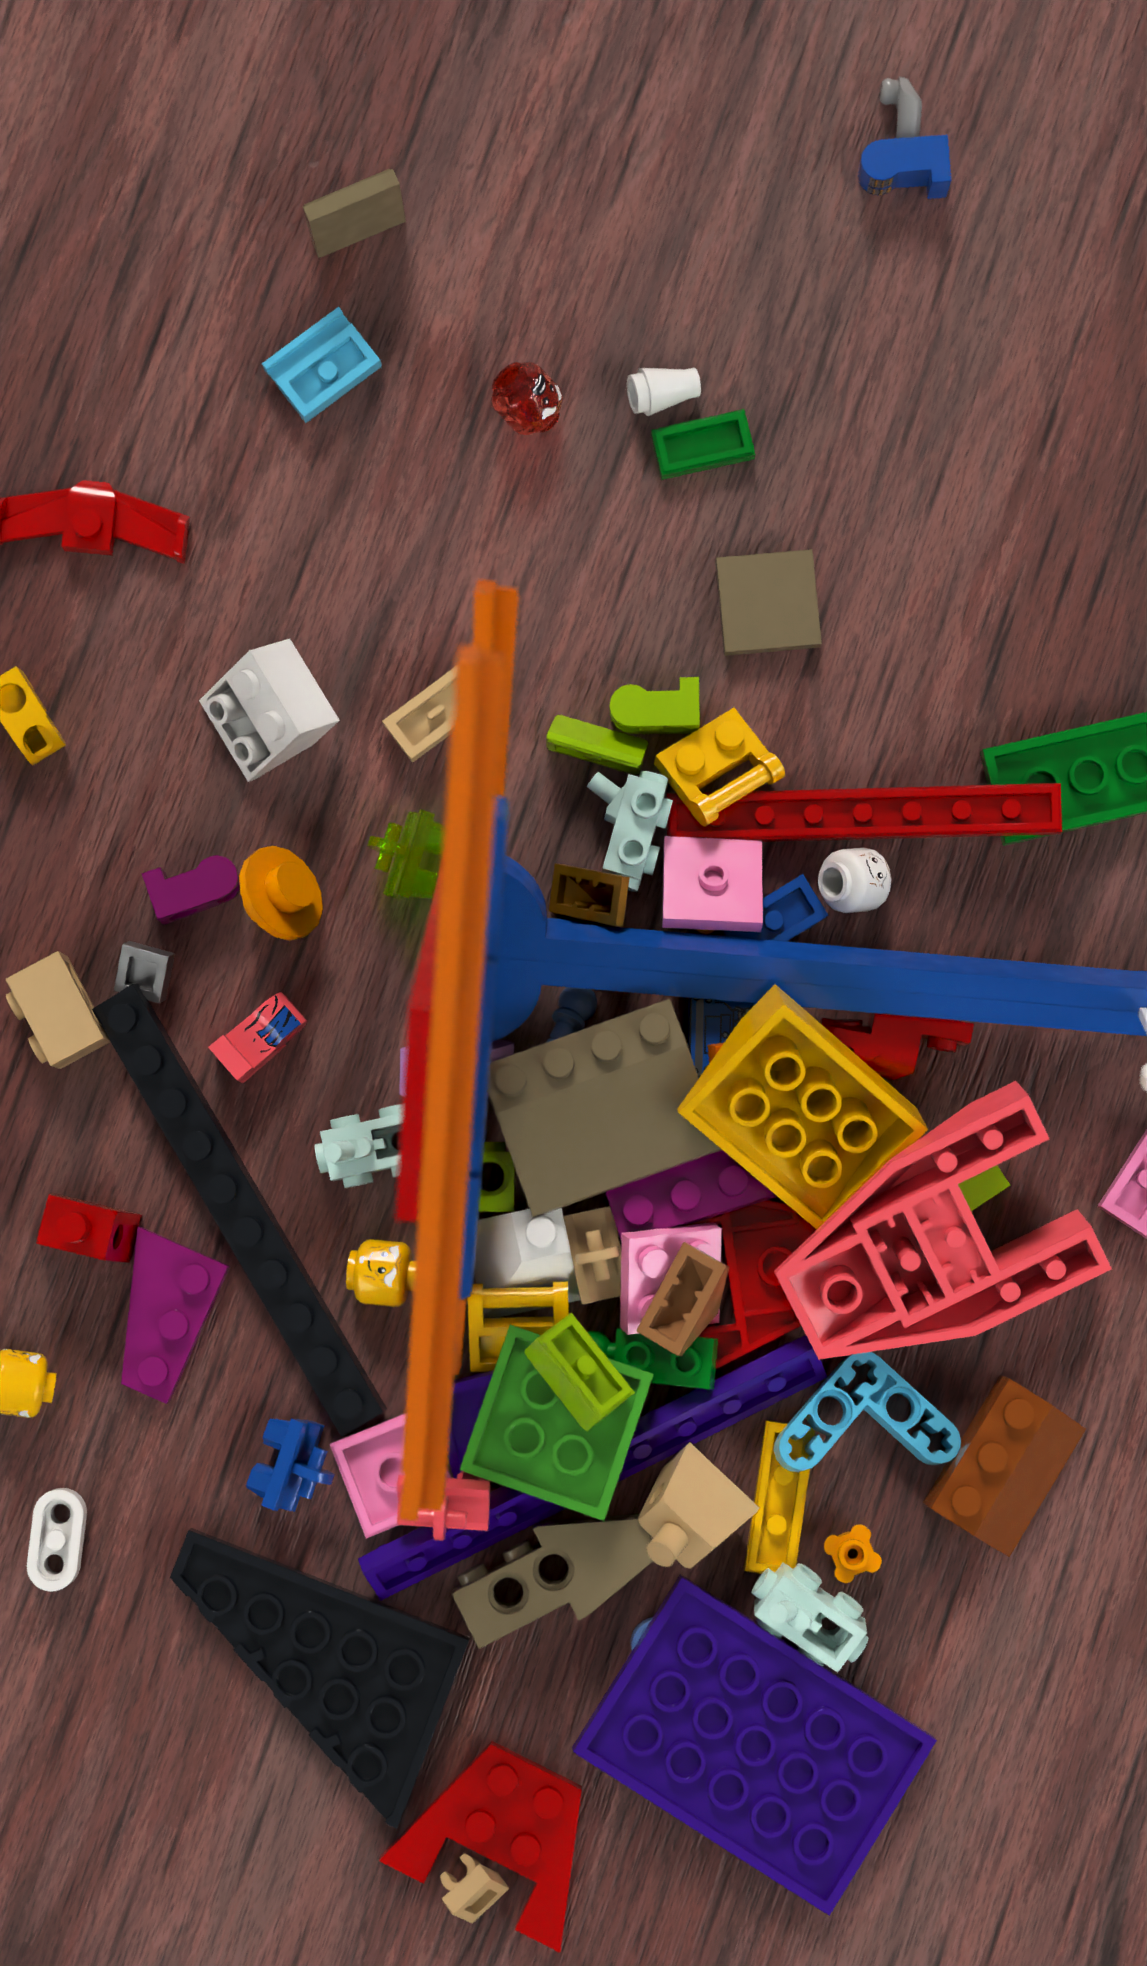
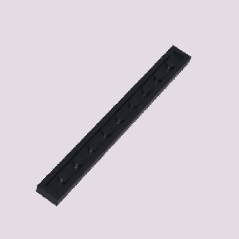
M131 984L94 1007L92 1011L340 1436L348 1434L386 1411L387 1407L154 1009L140 990V985Z

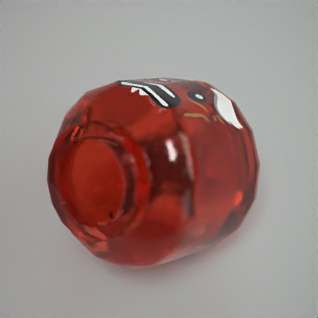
M514 362L497 374L492 384V407L515 432L520 435H532L537 432L543 433L550 430L557 423L563 402L562 391L540 366L534 362H524L521 364Z

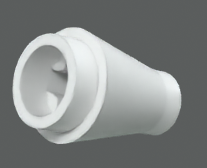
M639 368L637 374H631L627 377L628 399L635 414L644 412L646 416L653 415L687 399L699 397L701 394L699 374L696 368Z

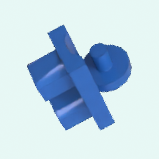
M292 1418L290 1421L270 1419L263 1434V1444L280 1450L275 1467L264 1463H256L251 1469L246 1484L249 1490L264 1498L261 1506L274 1511H278V1509L296 1511L300 1496L312 1499L317 1482L332 1485L335 1474L322 1468L328 1451L318 1447L324 1425L310 1420Z

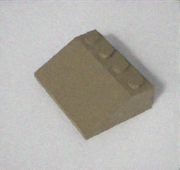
M670 998L490 1063L488 1093L533 1218L722 1150L678 1113L677 1108L699 1078Z

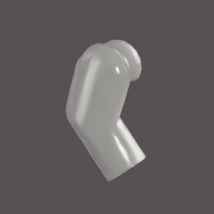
M899 76L898 80L884 79L881 82L880 102L884 105H896L898 111L896 138L920 137L922 101L909 79Z

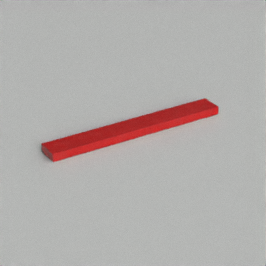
M1061 783L752 791L718 812V819L707 826H702L695 819L676 793L667 794V799L673 800L667 821V836L778 842L1058 835L1062 833ZM706 792L702 794H706L707 796H709L713 792Z

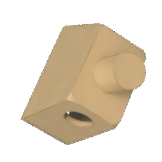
M689 1442L661 1469L638 1520L640 1526L653 1537L647 1546V1553L653 1562L663 1567H669L677 1560L684 1567L691 1569L757 1513L759 1507Z

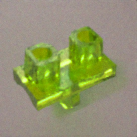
M420 809L418 813L410 811L408 812L402 834L403 826L389 822L384 838L369 837L367 847L379 852L374 869L388 873L391 866L383 895L394 899H406L409 897L433 899L438 874L419 868L424 851L440 857L443 856L444 826L433 821L434 813Z

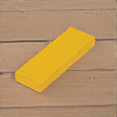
M765 1420L753 1501L759 1507V1510L751 1517L744 1563V1571L762 1574L767 1568L776 1572L782 1562L794 1569L797 1563L810 1469L800 1472L788 1471L776 1460L774 1454L775 1440L788 1423ZM811 1427L806 1435L798 1440L789 1438L788 1442L792 1446V1451L789 1453L791 1459L795 1460L799 1457L808 1459L809 1455L805 1451V1446L815 1436L816 1430Z

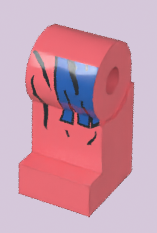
M279 992L266 1000L250 1016L228 1034L218 1038L208 1048L237 1081L245 1083L287 1046L286 1043L307 1024V1020L282 992Z

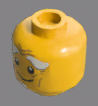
M365 1240L358 1250L350 1252L346 1272L347 1289L354 1290V1295L360 1303L400 1307L406 1301L409 1291H414L415 1261H412L411 1249L403 1242Z
M11 1349L0 1351V1414L33 1418L39 1413L42 1402L52 1403L57 1373L47 1372V1359L43 1354Z

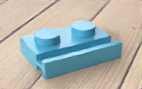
M337 307L264 361L262 366L300 417L307 423L381 368L382 364L379 357L352 323L350 324L343 315L342 310Z

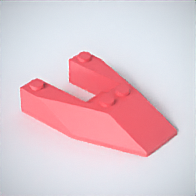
M1017 1081L971 1102L890 1159L774 1271L819 1360L976 1336L1112 1269L1092 1226L1078 1209L990 1251L958 1184L1050 1139L1029 1095Z

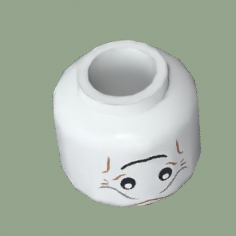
M867 848L841 849L832 852L824 860L818 875V886L826 904L833 910L843 913L866 912L879 908L886 901L890 892L892 878L886 860L876 850Z

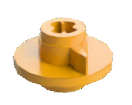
M268 846L254 851L243 862L239 874L240 894L246 913L259 927L273 937L291 941L307 936L318 926L323 911L322 893L315 875L301 858L288 849Z

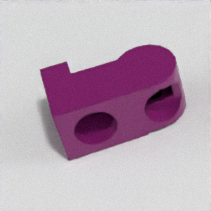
M218 855L209 856L202 860L196 869L171 878H167L166 873L161 867L141 873L157 920L163 925L229 902L240 892L239 871L233 862L226 857Z

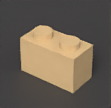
M57 951L6 978L11 992L6 994V999L15 1016L19 1020L26 1018L34 1035L29 1037L28 1040L33 1052L42 1064L48 1061L50 1066L62 1069L110 1043L108 1036L92 1011L94 1005L67 955Z

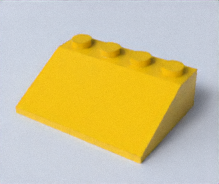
M776 984L738 1022L721 1046V1049L716 1053L677 1108L680 1115L815 1229H818L890 1159L916 1142L928 1130L917 1107Z

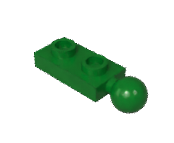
M617 1328L616 1341L611 1343L609 1338L603 1333L587 1331L608 1359L654 1374L651 1383L714 1389L718 1338L698 1336L682 1356H677L640 1333L627 1335L622 1329Z

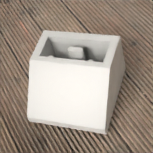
M291 639L249 650L199 700L248 782L259 778L314 745L340 721Z

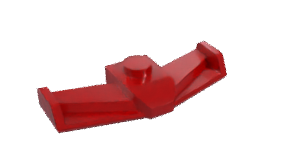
M83 480L72 488L0 498V545H3L4 542L63 534L61 546L64 551L113 556L114 540L118 539L175 559L179 563H185L190 516L116 491L108 482Z

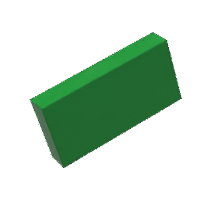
M745 409L651 430V439L661 480L755 459L756 454Z

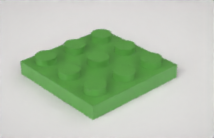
M510 1325L460 1470L605 1521L654 1374L609 1359L635 1393L590 1430L585 1431L524 1353L526 1348L540 1335Z

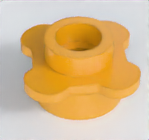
M861 1524L854 1525L851 1531L844 1532L839 1536L830 1535L824 1542V1550L828 1555L832 1556L836 1566L834 1575L842 1583L852 1582L855 1575L865 1571L874 1573L881 1566V1556L873 1551L869 1541L871 1532L866 1526ZM850 1549L857 1551L855 1558H849L848 1551Z

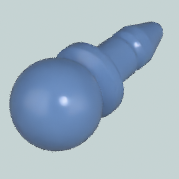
M566 987L562 991L558 1000L559 1008L552 1014L556 1024L546 1043L584 1029V1021L590 1019L597 1009V998L592 989Z

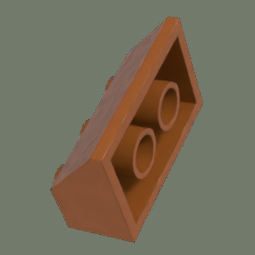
M1000 1375L963 1435L957 1456L946 1463L923 1503L973 1536L1010 1557L1086 1428L1015 1381Z

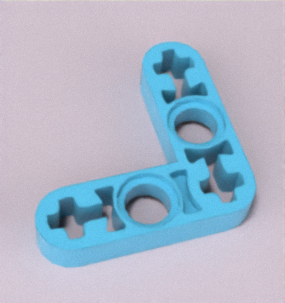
M866 1352L845 1357L779 1433L774 1444L776 1460L783 1468L792 1472L811 1469L819 1463L863 1409L917 1459L928 1465L950 1462L955 1458L960 1450L961 1438L954 1424L885 1361L873 1352ZM866 1363L871 1368L867 1374L868 1378L872 1381L871 1384L863 1382L857 1385L849 1395L834 1386L836 1381H838L841 1388L851 1382L856 1375L855 1370L851 1367L852 1364L858 1367ZM893 1394H901L910 1402L911 1414L904 1422H897L891 1419L887 1413L886 1404L889 1397ZM850 1396L857 1398L856 1404H854ZM824 1397H832L838 1400L842 1406L843 1415L840 1422L836 1425H827L819 1418L817 1412L818 1404ZM924 1414L927 1420L920 1425L931 1434L941 1431L945 1435L941 1443L946 1450H938L931 1453L927 1449L931 1441L921 1430L913 1432L912 1436L907 1433V1430L916 1425ZM806 1418L811 1427L825 1435L826 1439L822 1441L819 1435L812 1437L805 1446V1451L809 1455L808 1459L799 1457L793 1460L789 1456L792 1446L788 1440L789 1438L798 1440L804 1437L811 1429V1427L802 1423Z

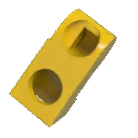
M15 666L0 676V722L29 763L33 766L66 746L65 741L47 715L46 708L24 672Z

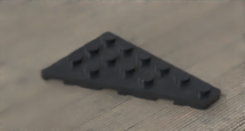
M190 1528L170 1579L185 1596H189L198 1606L200 1613L223 1634L234 1647L233 1650L260 1681H264L282 1706L290 1710L309 1732L312 1740L334 1765L342 1769L348 1776L349 1782L360 1794L363 1793L386 1819L387 1825L398 1828L470 1637Z

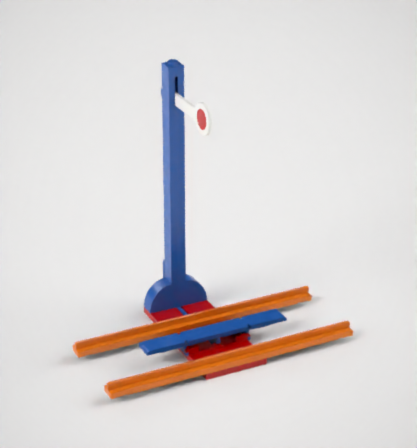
M477 579L474 590L473 643L471 646L459 645L456 657L455 713L451 721L443 856L408 1007L395 1221L418 1222L401 1470V1472H404L398 1520L418 1521L419 1509L441 1511L445 1500L454 1375H459L462 1366L467 1297L471 1294L476 1257L491 1046L493 1041L513 1032L530 1016L538 1002L542 985L757 1003L776 984L801 1007L1147 1036V971L591 925L588 921L547 918L546 902L539 885L524 867L506 855L510 806L504 792L519 594L518 588L497 586V581ZM1147 1064L1142 1067L1140 1084L1146 1091Z

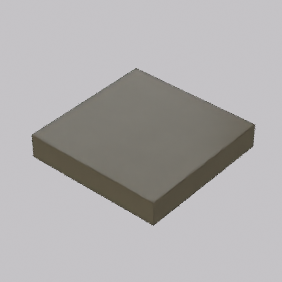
M387 169L303 206L311 241L318 258L406 222L400 184L393 169Z
M812 549L716 558L724 656L821 647Z

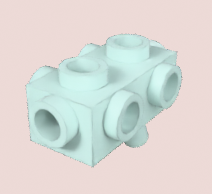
M640 771L639 777L628 774L625 785L619 788L600 772H597L588 783L587 788L609 804L604 820L614 824L602 872L630 877L628 891L638 892L643 873L653 875L660 847L651 844L656 826L666 828L673 800L664 798L669 779L654 772Z
M402 1104L379 1109L380 1118L360 1122L359 1114L330 1120L331 1129L320 1131L322 1143L314 1145L320 1173L329 1172L331 1181L343 1179L344 1188L372 1183L373 1172L390 1168L392 1176L398 1177L399 1150L393 1147L392 1138L397 1132H401Z
M782 1562L776 1572L767 1568L760 1575L752 1589V1594L757 1597L754 1601V1615L757 1617V1623L778 1638L784 1635L799 1646L798 1650L805 1656L822 1666L826 1664L837 1673L847 1660L854 1662L861 1655L868 1642L866 1621L861 1616L863 1612L861 1605L843 1592H839L836 1597H833L819 1587L822 1583L820 1577L803 1564L798 1563L792 1569ZM827 1617L836 1623L838 1627L833 1630H826L822 1627V1619Z

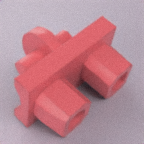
M464 1471L457 1474V1479L446 1478L445 1500L441 1511L419 1509L418 1521L398 1520L404 1475L398 1476L397 1525L433 1527V1539L441 1541L445 1540L447 1528L488 1531L490 1481H485L481 1477Z

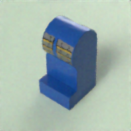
M948 135L873 141L866 146L861 156L858 171L860 185L865 191L873 195L887 194L895 187L926 186L927 199L946 198L951 184Z

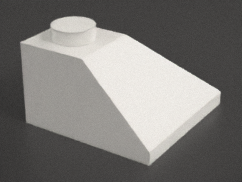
M562 1208L533 1218L531 1210L526 1209L478 1220L474 1266L476 1283H483V1288L553 1287V1282L568 1281V1303L579 1301L580 1296ZM546 1307L485 1308L484 1318H499Z

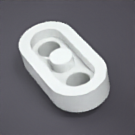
M53 1489L41 1496L34 1507L27 1558V1573L33 1584L45 1591H58L65 1588L76 1579L80 1571L87 1508L83 1498L72 1489ZM57 1504H64L69 1508L70 1517L67 1522H61L56 1519L54 1509ZM55 1554L63 1559L64 1567L61 1572H54L49 1568L48 1559L50 1555Z

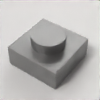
M132 941L122 944L114 991L120 992L131 984H139L140 990L148 1001L159 1004L165 1001L175 953Z

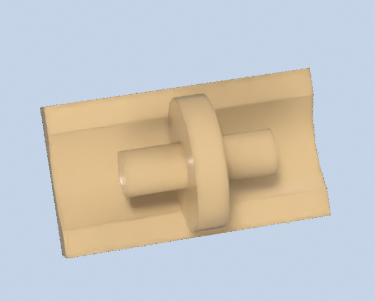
M610 1206L563 1216L581 1304L621 1296V1246Z

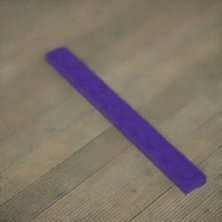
M804 1335L792 1342L786 1343L778 1349L716 1379L714 1389L696 1388L690 1393L640 1417L618 1482L679 1452L689 1442L693 1445L827 1378L822 1362L818 1359L807 1336ZM502 1486L490 1492L488 1531L447 1528L445 1540L441 1541L433 1539V1527H420L390 1543L379 1546L376 1550L358 1558L363 1575L382 1601L565 1509V1507Z

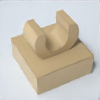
M464 1853L460 1859L467 1867V1875L459 1883L453 1875L447 1872H443L440 1875L443 1886L449 1890L442 1900L454 1916L473 1923L510 1888L498 1872L482 1865L477 1859Z

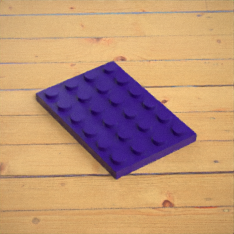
M680 1574L575 1741L572 1750L584 1760L830 1916L937 1740L933 1735L825 1666L814 1662L794 1646L772 1635L755 1621Z

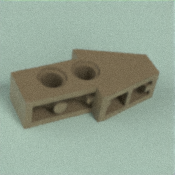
M640 1514L606 1516L605 1521L594 1517L539 1521L533 1524V1530L540 1543L532 1547L530 1541L525 1540L504 1551L502 1555L505 1561L488 1570L485 1564L481 1563L458 1575L457 1578L460 1584L453 1588L452 1596L478 1649L569 1602L578 1620L590 1615L653 1562L647 1553V1546L653 1538L640 1526L638 1520ZM550 1554L562 1556L568 1564L566 1574L556 1580L546 1578L539 1569L540 1561ZM510 1577L519 1581L523 1587L522 1596L517 1601L511 1603L500 1600L494 1590V1586L499 1580Z

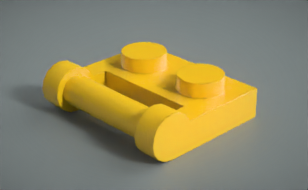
M735 708L730 709L658 753L654 760V765L663 776L669 779L668 783L702 826H707L718 819V812L766 782L772 785L785 777V770L779 758L772 752H768ZM747 760L754 766V768L709 796L702 794L700 791L703 787Z
M568 1281L553 1282V1287L483 1288V1283L472 1284L471 1294L467 1297L470 1372H488L495 1369L510 1325L542 1335L568 1316ZM553 1307V1316L484 1318L485 1308Z

